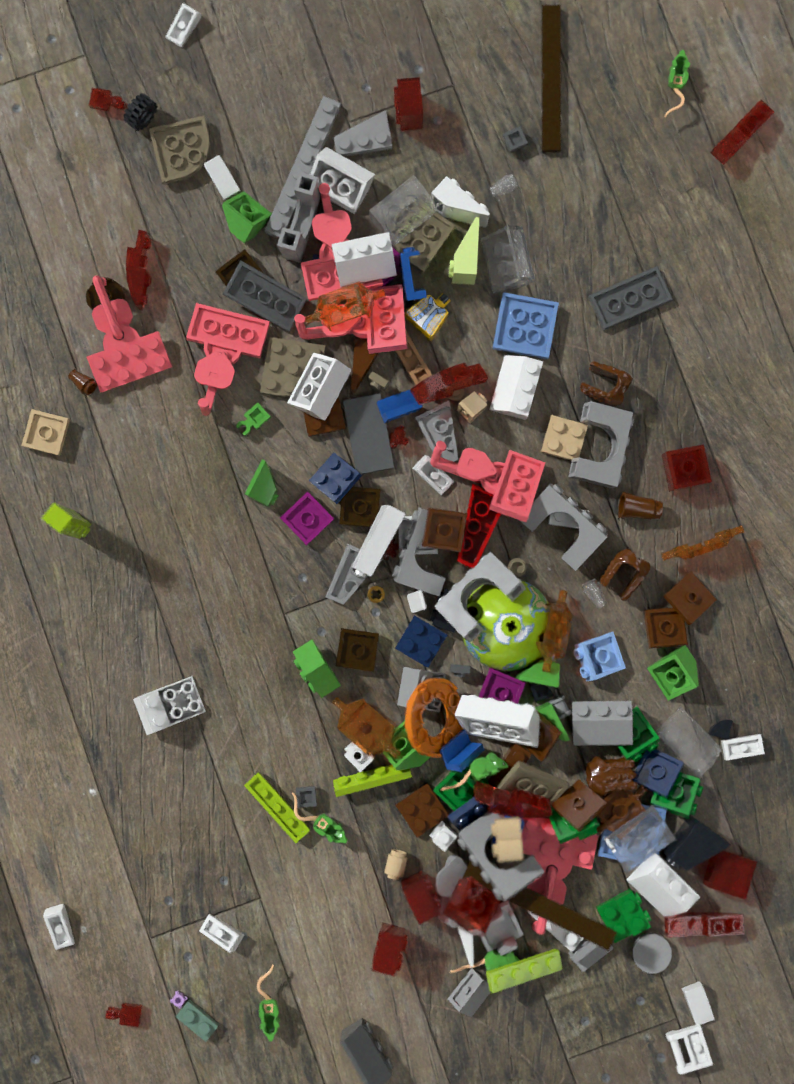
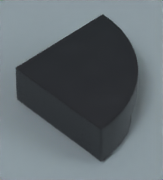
M529 684L535 702L554 696L552 691L543 684Z
M722 720L717 722L710 728L708 734L729 739L733 721Z

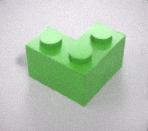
M313 640L293 651L296 658L293 661L299 670L302 669L300 675L305 682H310L308 685L313 693L317 692L323 698L341 686Z

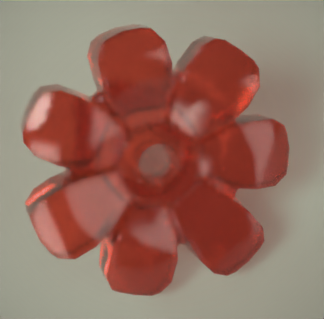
M402 425L397 427L394 433L391 432L389 436L391 439L389 441L390 447L393 449L398 444L406 446L409 442V439L404 437L406 431H404L405 427Z
M392 538L390 541L389 549L383 554V560H389V556L392 558L397 556L395 550L399 549V544H394L395 538Z

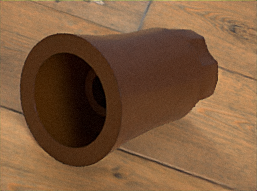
M622 492L618 505L619 518L650 520L660 519L662 516V501Z

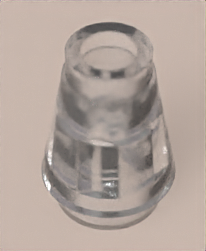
M511 173L503 176L489 189L495 198L514 192L518 188V184Z
M592 579L582 585L583 593L597 609L607 604L600 582Z

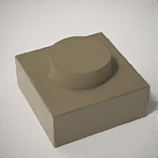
M373 371L368 377L369 382H371L370 386L378 391L380 389L385 391L389 385L386 379Z

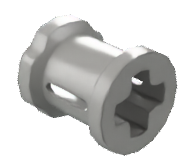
M564 695L548 702L552 704L559 719L572 713L564 701Z

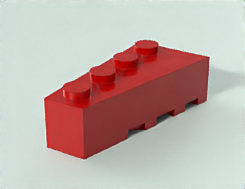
M473 483L467 509L462 549L457 560L458 564L469 569H473L479 563L502 515L489 509L494 495Z

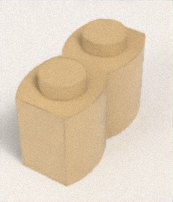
M520 818L494 819L495 824H491L492 836H496V844H493V856L497 857L499 862L523 860Z

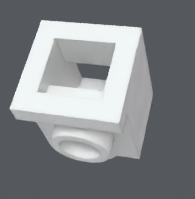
M352 741L344 749L346 751L344 756L359 772L374 759V756L359 741L356 743ZM360 752L361 758L356 759L354 753Z
M443 821L429 834L432 841L444 852L457 838L456 832Z

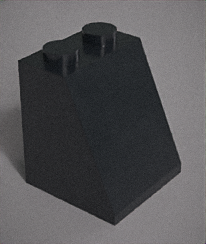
M690 816V819L686 818L663 850V853L667 856L665 860L675 868L680 870L682 867L688 871L727 849L731 844L702 822Z

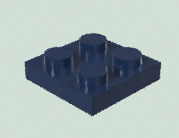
M333 452L309 481L334 503L338 504L362 475Z
M414 615L395 649L428 668L447 634Z
M657 749L652 752L646 750L635 770L636 778L632 779V781L660 796L668 798L684 767V762Z
M479 793L449 814L448 817L455 827L462 831L492 809Z

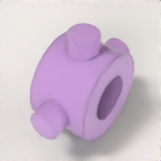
M176 991L173 999H170V1003H173L180 1009L184 1001L187 1000V996Z

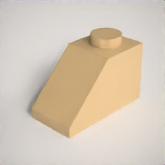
M474 391L459 403L457 411L471 423L487 408V400L482 394H477Z

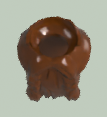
M592 361L589 370L616 381V387L607 393L582 382L580 385L581 392L608 406L621 405L624 402V393L628 390L633 378L623 370Z
M627 548L615 555L614 560L610 561V565H608L605 574L600 579V583L606 587L623 563L635 568L636 573L619 595L623 601L629 599L632 593L638 589L651 568L649 562L644 561L642 558H636L635 553Z
M594 757L587 764L585 771L589 788L598 796H604L609 791L636 790L637 783L632 781V779L636 778V772L631 770L635 766V760H625L624 757L602 760L599 757Z

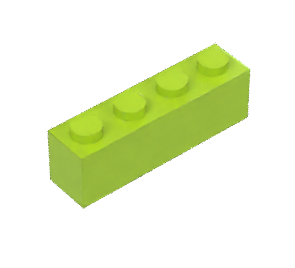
M53 503L41 518L60 534L78 539L84 538L89 533V527L92 525L75 510Z

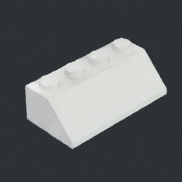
M476 695L461 696L455 717L462 729L466 730L469 735L538 747L540 717L532 705H519L511 701L502 702L493 698L484 699Z

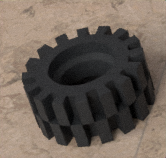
M140 93V95L136 96V99L133 98L131 100V104H128V109H125L123 116L124 121L137 131L147 127V124L154 118V113L157 112L156 109L158 108L155 101L146 94Z

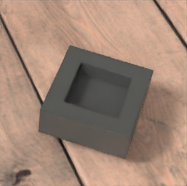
M521 127L503 133L502 137L510 153L526 147L528 144Z
M450 664V672H454L453 676L465 677V674H470V666Z
M316 786L296 787L297 808L317 806Z

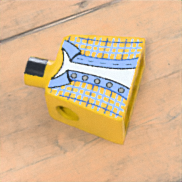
M444 293L436 300L431 295H427V298H423L405 312V318L432 341L448 317L449 312L444 307L450 302V299Z

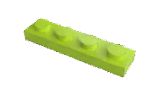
M392 765L380 766L373 770L361 771L354 775L342 776L333 780L336 797L411 778L412 775L410 768L396 770Z
M260 772L244 785L295 843L311 830L304 821L299 820L295 816L291 806Z
M552 949L486 971L489 990L495 993L563 970L559 950Z

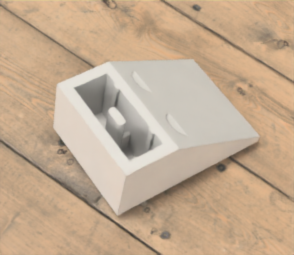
M446 176L432 191L430 206L444 218L472 224L476 217H480L479 226H487L490 215L488 208L482 203H477L470 192L463 191L455 179H449Z
M192 676L133 699L147 735L206 712Z

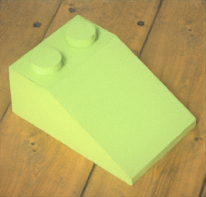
M480 217L474 219L454 254V260H450L449 277H452L453 284H475Z

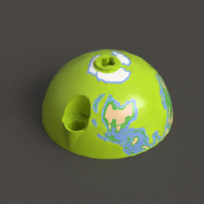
M521 579L519 580L526 589L513 602L499 588L493 585L479 586L467 600V609L470 606H474L477 609V614L472 618L484 630L471 643L463 636L462 639L469 653L488 668L508 672L521 670L540 659L554 642V618L549 602L539 589ZM513 621V625L516 627L514 630L508 631L509 628L506 627V624ZM547 633L549 640L543 644L539 640L540 635Z

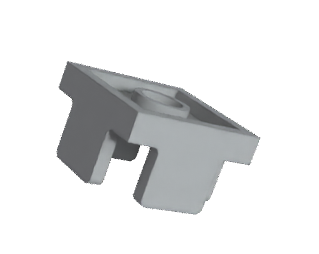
M508 901L472 916L488 952L497 948L502 956L518 948L516 939L524 936Z

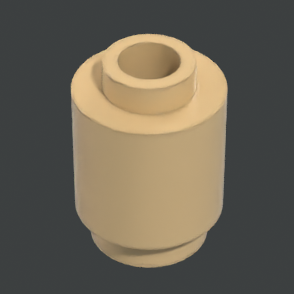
M391 849L384 872L388 874V878L399 880V877L404 876L407 863L406 852Z

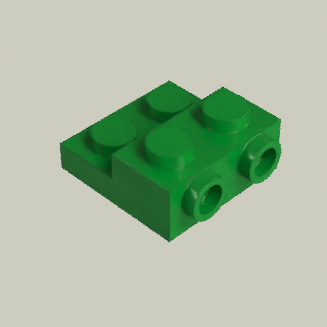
M638 707L632 709L633 745H616L625 760H635V762L643 757L642 753L646 750L652 752L658 748V743L660 742L659 736Z
M470 764L462 772L451 770L433 789L453 811L479 793L484 796L490 788L486 778L474 781L470 775L461 786L454 789L441 790L462 781L469 770Z
M680 772L668 798L653 793L650 803L653 806L668 810L672 814L690 819V816L695 815L698 804H695L696 797H701L703 786L701 785V779Z
M552 806L545 808L560 844L577 837L579 840L598 833L596 827H599L596 817L578 832Z
M631 889L596 906L605 926L617 932L613 940L614 943L630 935L635 936L651 927L649 922L652 920L646 910L642 911L639 905L642 903L641 898L637 892L633 893Z

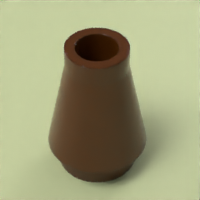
M76 369L72 370L68 375V378L82 394L91 395L97 388L95 379L78 372Z

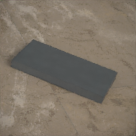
M243 261L239 262L222 294L287 332H290L295 323L294 317L300 314L307 301V298Z
M658 266L588 296L603 331L673 301Z
M380 393L343 400L355 467L360 474L394 468L387 426L376 404L377 401L381 400Z

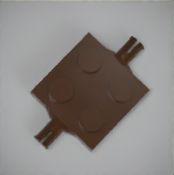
M642 785L634 793L629 790L610 791L603 798L607 803V807L598 814L602 822L599 824V827H596L598 837L608 829L620 839L648 813L639 800L647 792Z

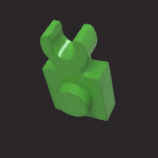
M256 403L244 414L247 420L238 422L236 427L239 429L241 426H246V431L242 434L247 436L253 426L258 430L271 416L259 403Z

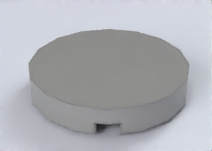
M645 933L635 940L632 957L635 964L642 971L659 973L670 964L672 951L664 937L657 933Z

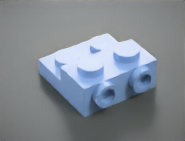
M609 632L574 645V656L577 660H580L582 666L580 674L583 678H586V681H593L626 668L614 632Z

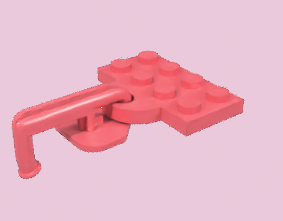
M327 183L319 185L324 213L316 215L312 220L314 236L323 242L319 251V259L301 262L309 301L383 286V281L380 279L340 287L331 248L332 244L349 241L346 238L350 234L352 227L347 212L332 210L329 196L330 187Z
M94 276L92 281L101 305L93 309L92 317L97 329L106 334L103 340L104 351L92 354L86 358L100 393L173 367L160 332L157 331L140 337L139 333L129 326L133 319V314L128 302L124 299L110 301L105 289L106 279L101 276Z
M402 284L366 289V304L357 306L353 310L344 304L326 307L322 313L323 326L305 328V316L297 314L294 320L300 338L308 340L353 334L356 337L367 339L369 354L407 349Z
M196 303L186 339L187 341L204 345L206 357L198 361L194 377L199 384L208 386L205 398H201L198 401L204 416L210 415L217 388L226 389L232 384L235 374L232 365L239 361L241 355L261 358L270 321Z
M437 441L430 460L433 467L473 482L481 483L487 492L494 495L489 507L490 510L523 522L527 521L545 462L509 450L505 463L491 462L486 453L473 448H466L463 450L459 462L456 463L441 457L442 451L446 450V444L443 441Z
M522 813V818L525 821L521 833L523 854L533 855L544 870L543 875L527 886V888L562 905L567 890L562 879L570 873L572 866L592 870L598 835L595 834L579 840L577 837L560 844L550 819ZM538 916V921L533 922L532 929L537 934L543 935L546 930L547 920Z

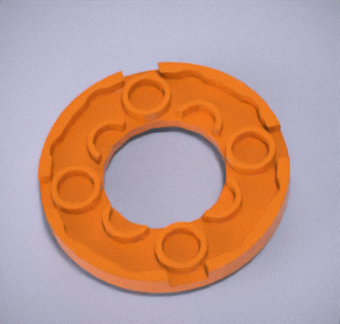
M430 678L421 682L407 701L404 726L409 741L418 753L427 757H442L440 749L462 730L460 723L455 717V712L461 698L456 691L458 688L447 679ZM433 698H437L445 706L446 722L441 733L432 737L428 735L427 729L423 727L422 715L423 711L426 710V704H429Z

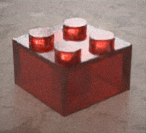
M420 77L397 79V86L393 87L396 125L400 124V131L423 129Z
M704 444L667 451L661 455L669 492L707 485L712 482Z
M725 849L710 858L703 884L708 888L746 900L757 861Z
M420 871L401 881V889L418 925L440 915L441 901L437 892H432V882L428 874L424 875Z
M474 878L459 879L443 914L473 936L486 934L501 899L498 900L492 891Z
M382 922L372 959L371 971L395 977L396 971H400L403 960L401 951L405 952L408 941L407 935H405V928Z

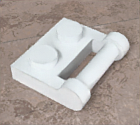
M700 1024L666 1033L667 1040L671 1043L677 1062L676 1069L678 1074H685L713 1065ZM678 1039H684L691 1062L685 1063Z

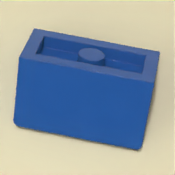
M412 390L398 393L376 403L384 423L417 412L423 407L420 400H415Z
M462 729L440 749V753L447 770L462 772L485 749L482 743L471 742L467 731Z

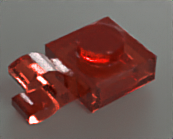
M92 88L89 101L91 109L109 111L110 106L124 109L125 101H122V97L112 96L110 90Z
M123 1003L121 1008L108 1007L105 1019H120L119 1025L139 1027L142 1005Z

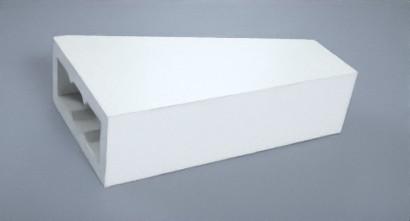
M390 505L381 506L351 567L355 569V574L363 578L366 575L372 576L405 513Z

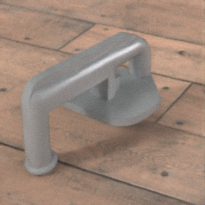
M450 855L447 858L445 867L438 872L436 880V891L441 895L438 918L452 928L458 927L459 919L457 916H449L451 897H467L472 890L473 884L462 878L467 866L456 855Z

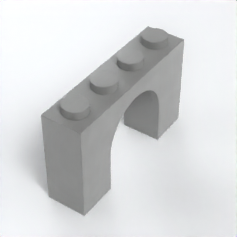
M299 172L294 188L297 203L293 222L290 229L282 227L277 243L283 258L299 263L302 261L312 228V220L316 215L321 199L318 177Z
M592 401L584 403L580 422L604 429L610 436L612 448L609 456L603 462H595L580 457L572 459L569 478L608 488L618 487L622 479L621 468L626 460L624 455L625 449L630 441V437H628L629 430L634 422L632 418L633 412Z
M550 483L533 502L527 521L521 522L533 532L552 513L565 512L574 517L579 526V537L561 558L576 571L608 537L607 529L601 523L596 524L592 520L593 516L588 511L580 510L577 507L579 504L572 497L567 498L563 494L564 490L559 485Z
M418 507V510L413 512L411 518L413 524L411 529H408L406 532L405 540L407 541L405 547L400 549L398 556L400 561L398 565H395L392 576H394L393 580L397 583L440 596L446 578L420 568L415 559L416 547L423 539L428 511Z
M491 552L483 556L479 563L473 569H470L460 582L455 583L451 590L445 596H442L434 606L469 643L484 630L471 617L467 609L468 597L474 589L481 585L496 586L512 602L526 589L523 583Z
M496 806L460 831L457 842L463 850L467 849L472 864L475 867L479 866L482 871L480 874L484 881L491 883L494 888L492 891L498 900L502 899L505 903L540 878L544 870L533 855L509 870L498 869L489 863L485 856L484 848L487 841L493 837L491 824H495L494 819L505 818Z

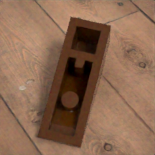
M356 337L353 342L355 344L351 391L353 393L357 391L379 353L369 354L367 339Z
M512 743L502 758L509 767L499 770L496 775L490 777L488 780L490 788L487 794L499 801L504 794L497 791V785L518 761L526 764L532 753L519 744Z

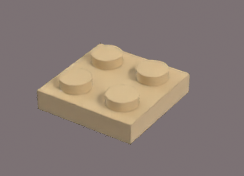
M31 409L21 446L60 456L70 419Z
M551 415L541 452L570 461L578 458L588 425Z

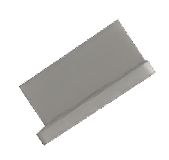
M583 940L573 952L570 951L568 954L581 971L584 972L610 952L613 947L611 945L610 950L607 951L587 940Z
M471 968L449 996L448 1000L460 1013L472 1017L490 994L488 981L475 969Z

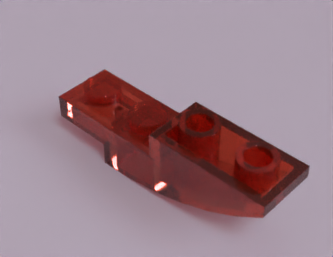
M760 100L710 153L725 165L754 136L775 111L763 100Z
M138 230L135 248L127 247L126 276L131 297L136 307L143 311L144 305H147L148 302L147 288L151 286L152 282L147 269H144L148 263L146 253L147 249L151 247V238L146 231Z
M461 363L426 378L412 387L410 391L417 403L421 405L450 397L455 390L485 383L488 380V376L480 363L471 366Z
M478 781L473 786L475 801L488 805L489 812L519 818H539L551 816L552 814L550 799L518 788H515L511 793Z
M690 912L664 916L665 936L668 938L744 934V914Z

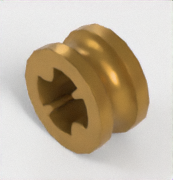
M372 586L368 590L367 596L371 602L379 603L384 599L385 592L380 586ZM380 590L381 594L379 595H381V598L372 599L371 595L373 594H371V591Z

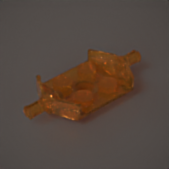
M357 282L319 296L314 314L305 317V323L309 324L320 321L331 332V327L365 314L370 318L374 301L386 297L385 291L381 289L372 292L361 282ZM347 300L345 305L339 306L341 301Z
M740 525L714 533L715 538L703 541V546L701 543L689 547L688 544L672 548V550L661 553L662 559L665 561L673 557H680L688 560L725 547L734 536L744 533V529Z
M565 590L559 591V597L556 602L545 604V606H550L551 610L548 615L544 641L536 642L541 655L544 657L542 671L547 673L550 672L552 662L565 658L573 615L568 608V604L565 602L568 594Z
M338 697L335 698L332 704L339 708L341 712L337 728L369 757L384 751H388L395 759L400 755L401 752L392 744L395 733L394 724L389 723L366 703L364 698L349 704H345ZM364 725L372 726V731L369 734H364L361 731Z

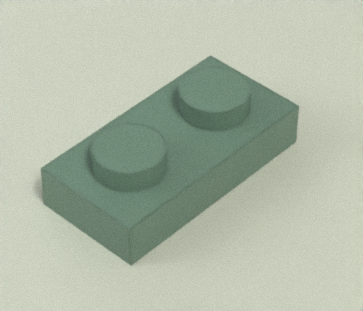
M190 999L176 1015L177 1019L205 1042L219 1026L218 1022Z

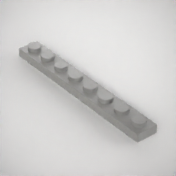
M323 96L265 228L266 234L279 239L282 227L288 228L296 210L297 198L294 188L299 172L310 175L317 154L322 151L341 103Z

